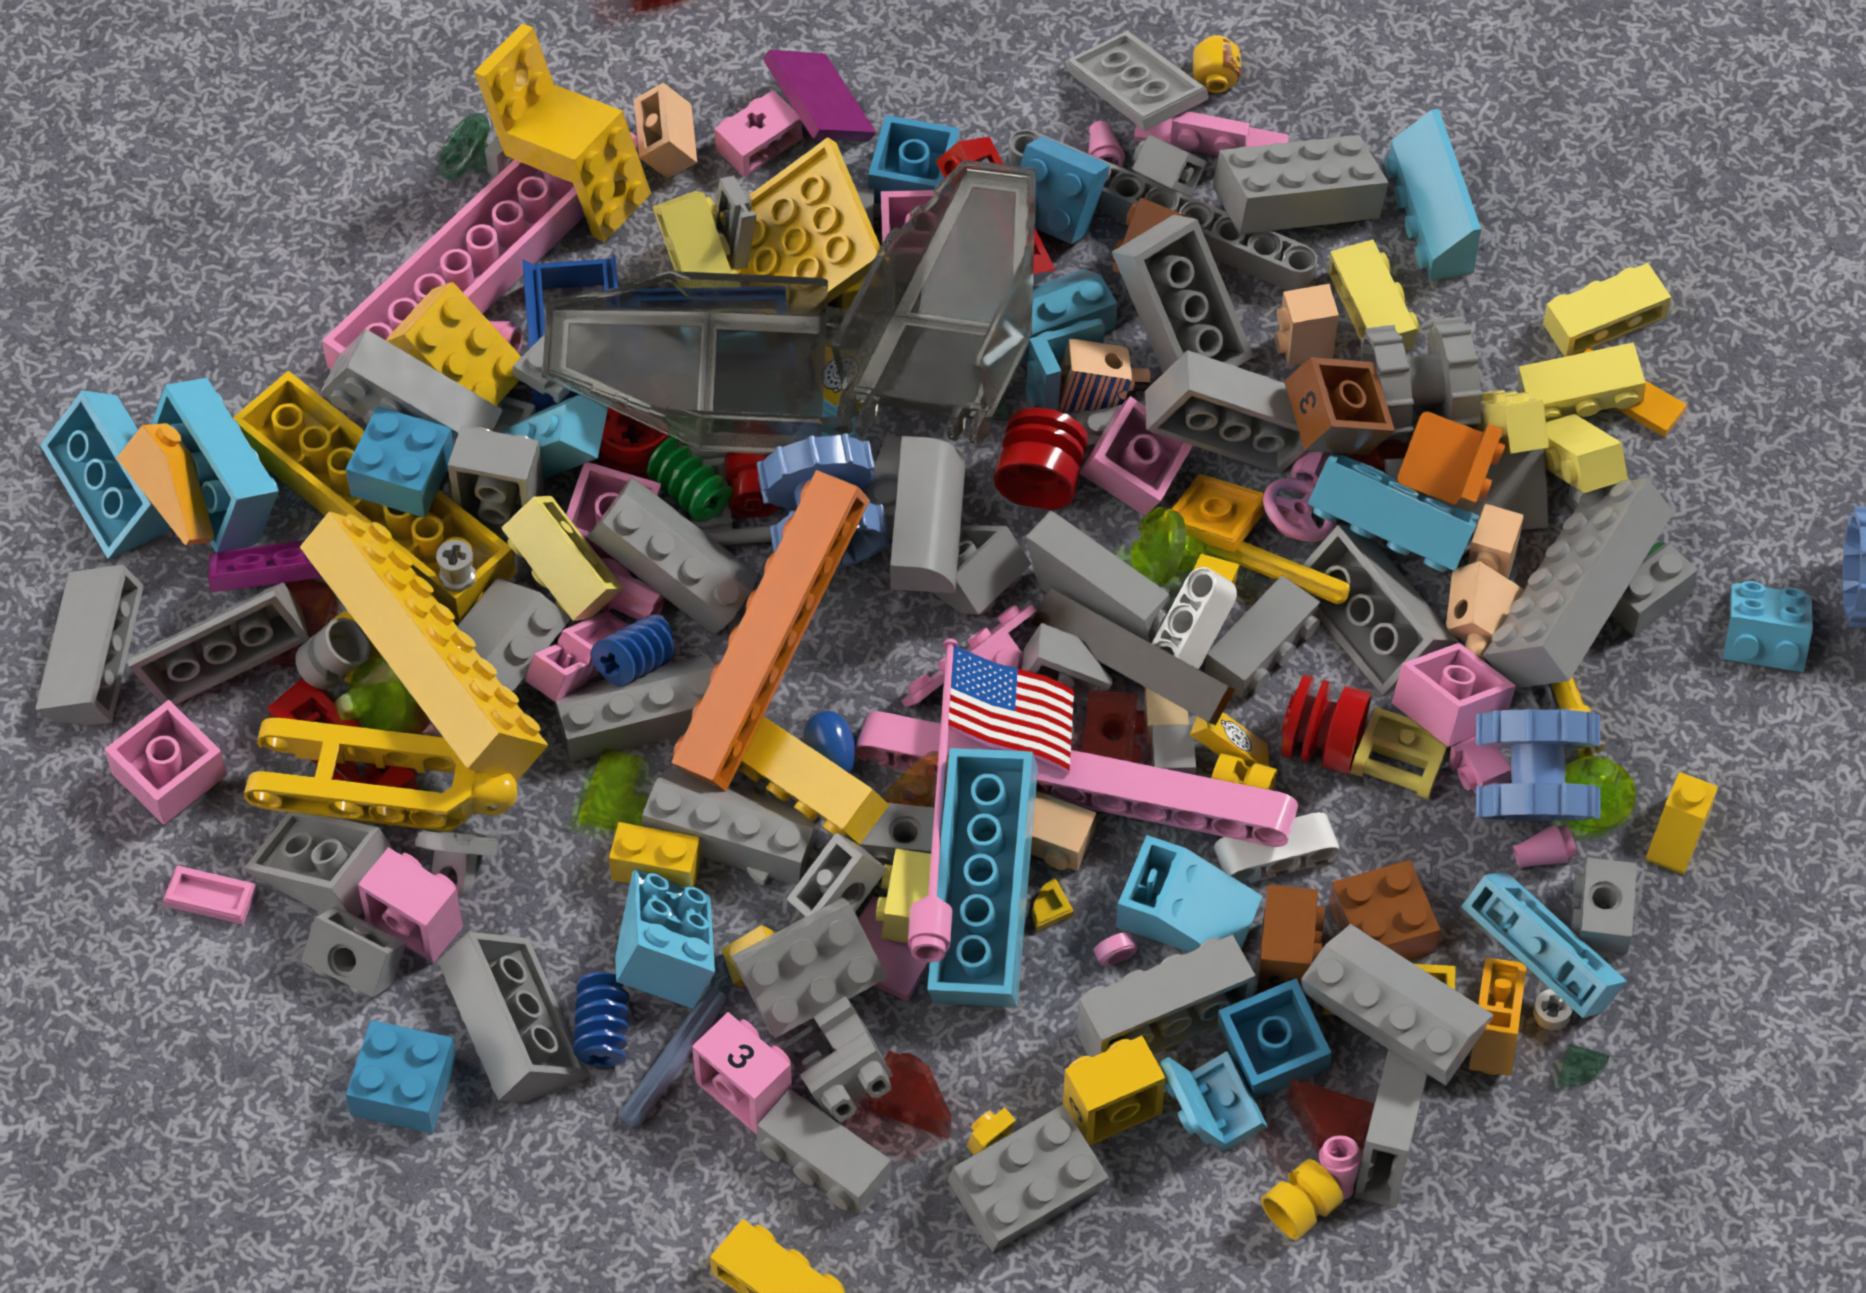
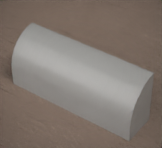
M902 436L890 562L891 590L955 593L966 463L963 454L948 442L928 437Z
M123 564L68 573L35 708L36 711L51 720L83 725L112 723L144 587Z

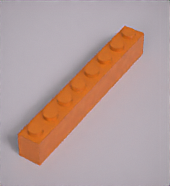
M817 470L811 481L804 485L800 495V504L794 516L786 521L782 531V540L776 552L767 559L764 567V576L758 588L750 594L746 603V612L739 626H736L729 636L728 649L722 661L713 668L710 675V685L703 699H700L695 704L692 711V721L685 735L681 736L675 744L674 757L671 763L684 774L727 791L870 502V499L858 486Z

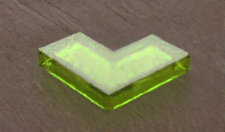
M603 748L578 815V823L616 832L619 822L642 826V814L649 797L632 792L641 771L643 759Z

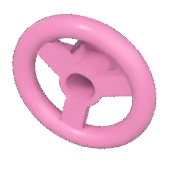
M1283 478L1272 482L1266 488L1263 496L1265 511L1277 530L1284 536L1305 542H1317L1326 539L1335 529L1336 521L1332 522L1325 519L1324 525L1318 529L1311 517L1312 506L1307 503L1315 486L1303 480ZM1283 490H1294L1305 494L1302 499L1289 500L1277 496V493Z

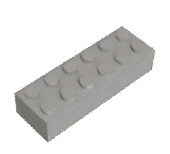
M1648 477L1631 481L1623 480L1581 495V502L1572 516L1564 522L1563 530L1555 543L1547 549L1546 557L1537 571L1529 577L1528 585L1520 598L1510 607L1508 617L1493 634L1492 642L1483 656L1493 669L1516 685L1515 689L1564 682L1571 679L1673 514L1672 509Z

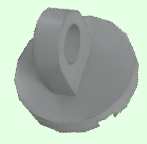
M420 828L416 833L415 846L434 850L433 875L439 873L448 878L452 868L456 871L458 879L456 884L458 899H463L473 888L477 855H497L498 840L494 836L465 831H462V833H452Z

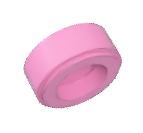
M1123 932L1103 940L1093 951L1099 964L1108 967L1131 958L1136 953L1138 946L1130 932Z

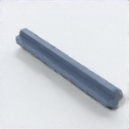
M715 987L707 988L622 1108L620 1119L633 1128H639L692 1054V1046L708 1031L725 1007L727 996Z

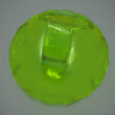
M1157 507L1150 511L1138 526L1137 531L1142 533L1139 542L1134 540L1131 546L1130 565L1161 587L1167 584L1177 571H1192L1200 554L1207 555V545L1199 539L1186 536L1187 530L1184 518L1178 511Z
M380 656L368 659L353 672L349 692L339 697L334 705L342 720L358 718L362 728L405 733L413 722L415 713L411 714V704L416 703V700L385 659Z
M1596 756L1578 758L1565 765V783L1600 787L1601 819L1565 821L1566 823L1580 831L1595 834L1607 832L1609 829L1618 828L1626 823L1633 813L1637 791L1633 778L1624 767L1610 759Z

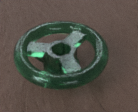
M472 113L468 115L450 133L441 150L438 162V170L442 178L455 180L465 174L470 168L478 172L486 166L485 149L489 146L486 143L489 135V121L484 114ZM460 162L454 168L450 169L449 165L451 163Z

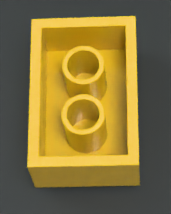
M454 282L432 289L386 339L389 343L495 406L500 403L519 381V379L513 376V365L521 356Z

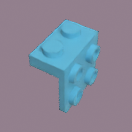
M1101 319L1079 321L1073 326L1054 332L1046 331L1029 339L1028 385H1026V394L1032 407L1038 406V408L1059 410L1060 364L1069 339H1079L1104 343L1105 326Z
M1753 581L1732 584L1730 592V620L1724 645L1723 660L1804 672L1813 630L1812 597L1805 594L1802 590L1792 587L1779 590L1766 588L1762 584Z
M1228 1051L1192 1072L1169 1057L1161 1061L1166 1077L1165 1088L1171 1097H1177L1182 1108L1178 1112L1181 1123L1189 1134L1196 1133L1206 1145L1211 1143L1218 1149L1225 1151L1268 1127L1234 1056Z

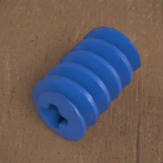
M657 614L647 615L634 624L628 625L624 629L618 630L614 634L595 643L590 652L592 663L596 670L611 684L625 686L631 681L638 679L641 675L648 674L651 670L657 669L660 665H664L672 659L674 654L672 630L670 624L663 616Z
M594 972L584 975L576 984L578 996L575 1000L577 1011L575 1013L576 1027L574 1028V1038L576 1041L573 1044V1053L581 1062L595 1067H617L624 1064L627 1058L626 1053L622 1051L627 1046V1039L622 1034L628 1031V1024L623 1019L629 1015L628 1007L624 1005L629 1001V992L621 988L624 984L616 982V974Z

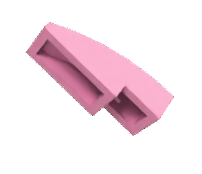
M605 611L562 630L557 644L534 654L524 681L555 702L562 699L600 673L596 670L591 660L590 652L593 645L618 630L624 629L628 624L609 611Z

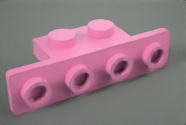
M1184 111L1146 131L1137 125L1134 133V139L1139 142L1142 140L1146 141L1148 135H1152L1185 151L1219 157L1220 150L1288 143L1289 137L1287 134L1249 127L1250 123Z
M1017 604L1009 607L997 617L1000 624L990 631L985 627L967 640L970 647L966 651L994 663L1022 670L1023 654L1008 633L1037 610L1032 604L1019 608ZM946 657L937 663L940 670L930 678L927 674H924L907 686L910 693L900 700L905 707L919 703L944 683Z

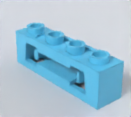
M1506 871L1484 875L1461 906L1582 1018L1602 1013L1627 982ZM1493 920H1497L1500 923L1499 926ZM1566 987H1570L1574 992H1576L1578 994L1577 997L1573 993H1571Z

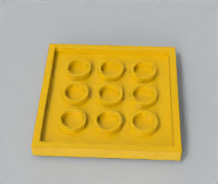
M828 137L749 195L751 211L756 213L748 267L736 271L741 283L786 282L787 316L810 317L886 262V258L837 143ZM731 257V258H727V260H728L730 269L732 270V268H731L732 257ZM777 304L752 305L756 314L777 315ZM764 334L767 346L778 339V335Z

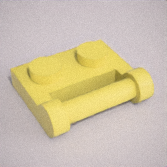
M1375 707L1355 755L1350 773L1359 777H1363L1366 774L1417 791L1416 796L1429 800L1449 747L1439 742L1431 733L1408 717ZM1373 751L1423 768L1425 771L1423 776L1370 759L1371 753Z

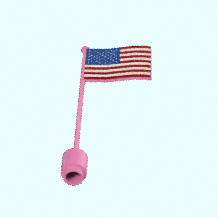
M955 639L945 640L942 646L946 650L929 891L927 897L911 905L909 917L908 947L911 949V954L915 959L928 963L942 960L945 957V952L950 948L953 911L949 904L937 897L949 729L989 747L1007 751L1033 752L1035 759L1055 766L1067 774L1070 772L1074 690L1044 675L994 663L959 648L958 642Z

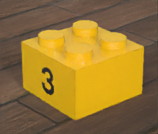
M1143 1036L1133 1040L1122 1039L1112 1044L1107 1051L1094 1057L1083 1056L1076 1059L1065 1069L1063 1105L1090 1146L1162 1114L1166 1077Z

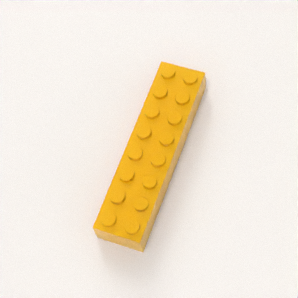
M290 371L282 375L233 417L238 422L241 432L251 448L257 452L263 467L324 516L329 511L343 516L351 514L363 522L369 524L377 522L384 526L392 535L391 542L398 550L404 552L412 560L413 565L411 568L418 576L425 579L434 590L432 595L438 603L444 605L453 613L456 622L460 623L475 605L481 592L485 593L496 578L509 581L516 575L514 553L510 546L440 490H438L425 518L351 496L346 467L364 430ZM450 540H460L467 543L473 552L471 565L475 569L476 580L471 587L466 588L462 592L447 590L439 578L441 568L436 560V552L444 542ZM457 550V557L461 558L460 552ZM451 574L452 580L455 582V574Z
M329 511L300 546L301 550L466 768L495 776L511 774L515 781H518L548 747L546 741L539 734L540 726L538 723L523 713L517 705L519 702L517 696L510 689L502 686L495 677L497 674L496 669L475 651L476 644L473 639L458 629L453 622L455 619L453 613L447 607L438 603L432 595L434 592L432 586L425 579L418 576L411 568L413 565L412 560L404 552L398 550L391 542V533L377 522L369 524L351 514L343 516Z

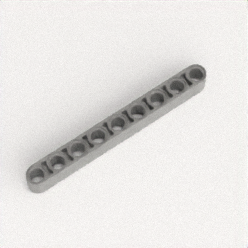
M1028 129L1016 131L1010 136L1008 165L1013 174H1017L1026 145L1042 136H1047ZM1054 140L1110 165L1096 210L1126 222L1131 206L1133 204L1138 205L1141 197L1197 219L1215 260L1288 291L1308 288L1314 285L1317 255L1307 245L1273 231L1239 234L1226 211Z

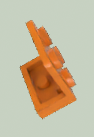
M1431 412L1422 413L1399 470L1397 483L1427 497L1470 512L1477 500L1484 502L1492 480L1485 477L1490 464L1497 466L1506 443L1499 441L1503 429L1488 424L1484 431L1481 432Z

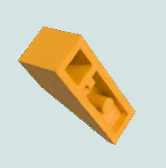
M168 423L142 425L116 459L185 545L211 543L215 536L191 452L181 441L178 431L169 426Z
M1485 957L1478 1005L1492 1013L1494 1017L1472 1048L1469 1070L1482 1071L1488 1075L1502 1074L1512 1076L1527 969L1522 962Z

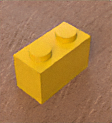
M619 822L609 855L611 880L630 883L632 872L634 869H638L646 873L659 874L666 880L684 887H695L702 860L700 837Z

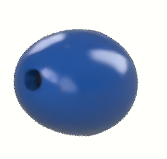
M833 711L821 712L809 718L804 727V743L850 773L855 761V743L852 730L846 720Z

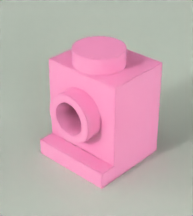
M1476 736L1451 747L1448 766L1452 771L1458 769L1459 779L1466 790L1472 789L1476 794V786L1509 784L1511 767L1499 748H1482V745H1476Z

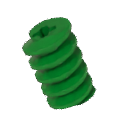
M672 436L666 439L654 451L647 466V476L651 481L661 483V490L667 492L673 501L679 502L680 507L684 511L689 512L695 521H708L717 516L729 502L732 495V487H723V477L721 475L713 476L714 470L710 465L702 466V458L697 455L692 456L693 451L689 446L681 447V439L678 436Z

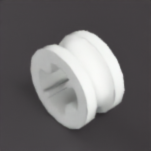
M1547 989L1538 995L1533 1010L1534 1019L1537 1024L1551 1031L1564 1028L1569 1023L1572 1008L1551 989ZM1549 1003L1558 1004L1557 1010L1561 1008L1563 1010L1558 1012L1557 1017L1548 1016L1549 1010L1543 1011L1542 1009H1547Z

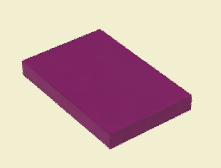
M768 50L763 58L764 63L813 139H826L828 137L831 140L867 142L872 140L876 134L875 129L825 53Z
M305 540L231 549L220 553L211 552L209 556L208 582L210 593L323 577L300 548Z

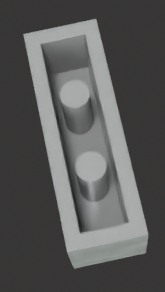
M1282 575L1208 651L1205 673L1235 689L1234 694L1242 700L1252 690L1256 693L1259 692L1267 683L1272 668L1276 664L1280 666L1285 665L1295 651L1294 645L1302 637L1308 640L1316 632L1320 624L1318 619L1320 601Z
M790 1088L757 1125L758 1142L762 1152L773 1161L778 1162L780 1159H783L794 1167V1174L805 1184L812 1186L816 1183L825 1189L828 1198L840 1209L847 1210L850 1207L860 1214L891 1178V1160Z

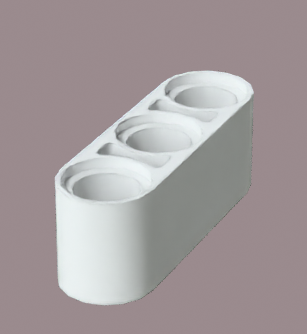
M1200 567L1192 571L1185 580L1152 644L1199 669L1237 597L1235 585L1230 580L1206 567Z
M1320 812L1295 817L1288 843L1281 847L1267 846L1228 837L1219 839L1214 845L1222 871L1239 882L1249 880V883L1276 877V872L1288 870L1291 873L1315 867V862L1327 859L1330 863L1335 861L1341 854L1328 816Z

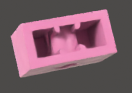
M774 90L763 97L754 99L745 109L733 117L725 118L714 128L716 150L743 177L749 175L803 139L801 119L796 111Z

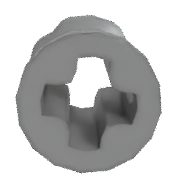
M450 540L444 542L436 552V560L441 568L439 571L440 582L449 591L462 592L466 588L471 587L476 580V572L471 565L473 552L470 546L463 541ZM457 550L460 552L461 558L457 557ZM451 574H455V582L452 580Z

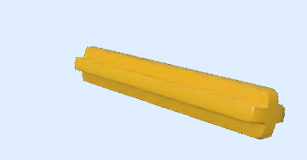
M1242 542L1234 553L1206 545V550L1212 555L1239 564L1242 567L1278 580L1283 575L1307 593L1332 603H1345L1350 591L1348 583L1246 542Z

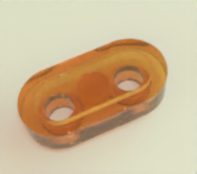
M939 751L926 753L888 788L885 801L893 804L929 807L933 804L936 796L937 775L933 772L932 765L938 766ZM947 755L944 793L946 792L949 755ZM904 791H911L915 796V801L907 799Z

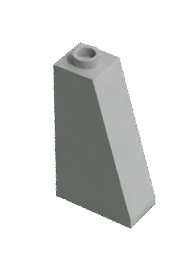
M1050 511L1025 537L1038 587L1046 593L1052 588L1152 643L1172 606L1170 594L1058 514Z
M1389 1049L1365 1141L1354 1198L1396 1208L1427 1073Z

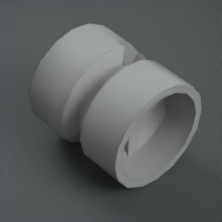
M344 617L335 618L298 648L296 653L298 672L311 686L322 690L331 689L368 660L371 653V643L356 622Z

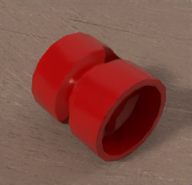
M735 448L725 456V480L728 486L732 487V495L729 499L728 507L731 510V514L743 519L766 517L773 514L779 508L771 503L764 504L758 478L757 462L764 461L773 453L771 450Z

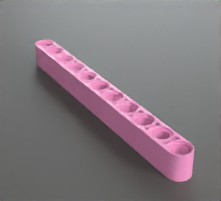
M869 712L866 715L855 747V754L863 761L869 758L879 761L878 765L937 778L941 724L885 712ZM949 729L945 780H947L950 748L1001 749L986 746ZM1071 750L1069 774L1055 766L1035 759L1038 766L1036 791L1086 809L1267 846L1281 847L1288 843L1298 809L1297 801L1293 797L1281 792Z

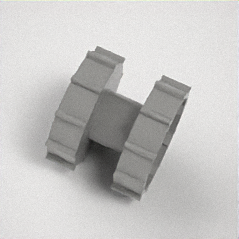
M1462 316L1433 320V327L1431 330H1428V355L1406 357L1403 337L1396 331L1395 325L1365 328V335L1360 339L1361 361L1374 362L1395 432L1379 446L1408 442L1407 436L1413 432V407L1434 405L1436 415L1473 429L1478 424H1481L1482 391L1480 388L1478 356H1476L1471 328L1467 327L1463 322Z

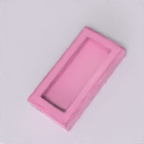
M177 865L163 903L167 907L243 925L257 888L254 883Z

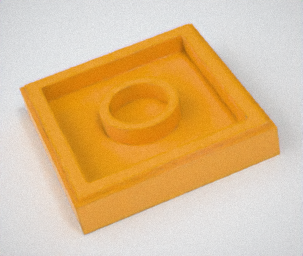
M1198 474L1163 519V531L1234 553L1266 512L1263 504L1264 493Z

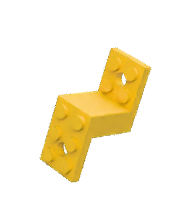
M522 23L474 71L505 156L572 182L593 237L605 242L651 194L623 111L555 85L533 27Z

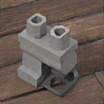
M846 996L814 1016L817 1024L835 1050L833 1053L813 1024L780 1045L796 1069L801 1073L799 1074L823 1111L830 1117L833 1115L839 1122H843L855 1114L857 1107L854 1101L864 1094L868 1093L871 1098H880L891 1090L889 1078L893 1076L863 1020ZM807 1037L814 1039L812 1046L808 1050L799 1053L793 1051L795 1044L799 1040Z

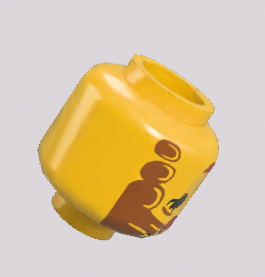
M1214 35L1207 37L1194 48L1193 79L1207 88L1209 92L1222 93L1239 82L1241 78V51L1234 42L1224 36Z

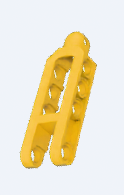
M267 718L263 720L257 744L260 748L263 745L272 751L295 754L296 758L318 760L315 777L257 771L248 775L244 792V799L249 804L266 810L446 832L456 829L473 814L491 816L503 814L515 804L518 797L517 783L511 774L495 776L467 769L443 737L286 718ZM345 760L376 764L377 768L384 769L386 765L417 769V773H426V770L455 773L452 787L442 793L332 780L336 763L344 764Z

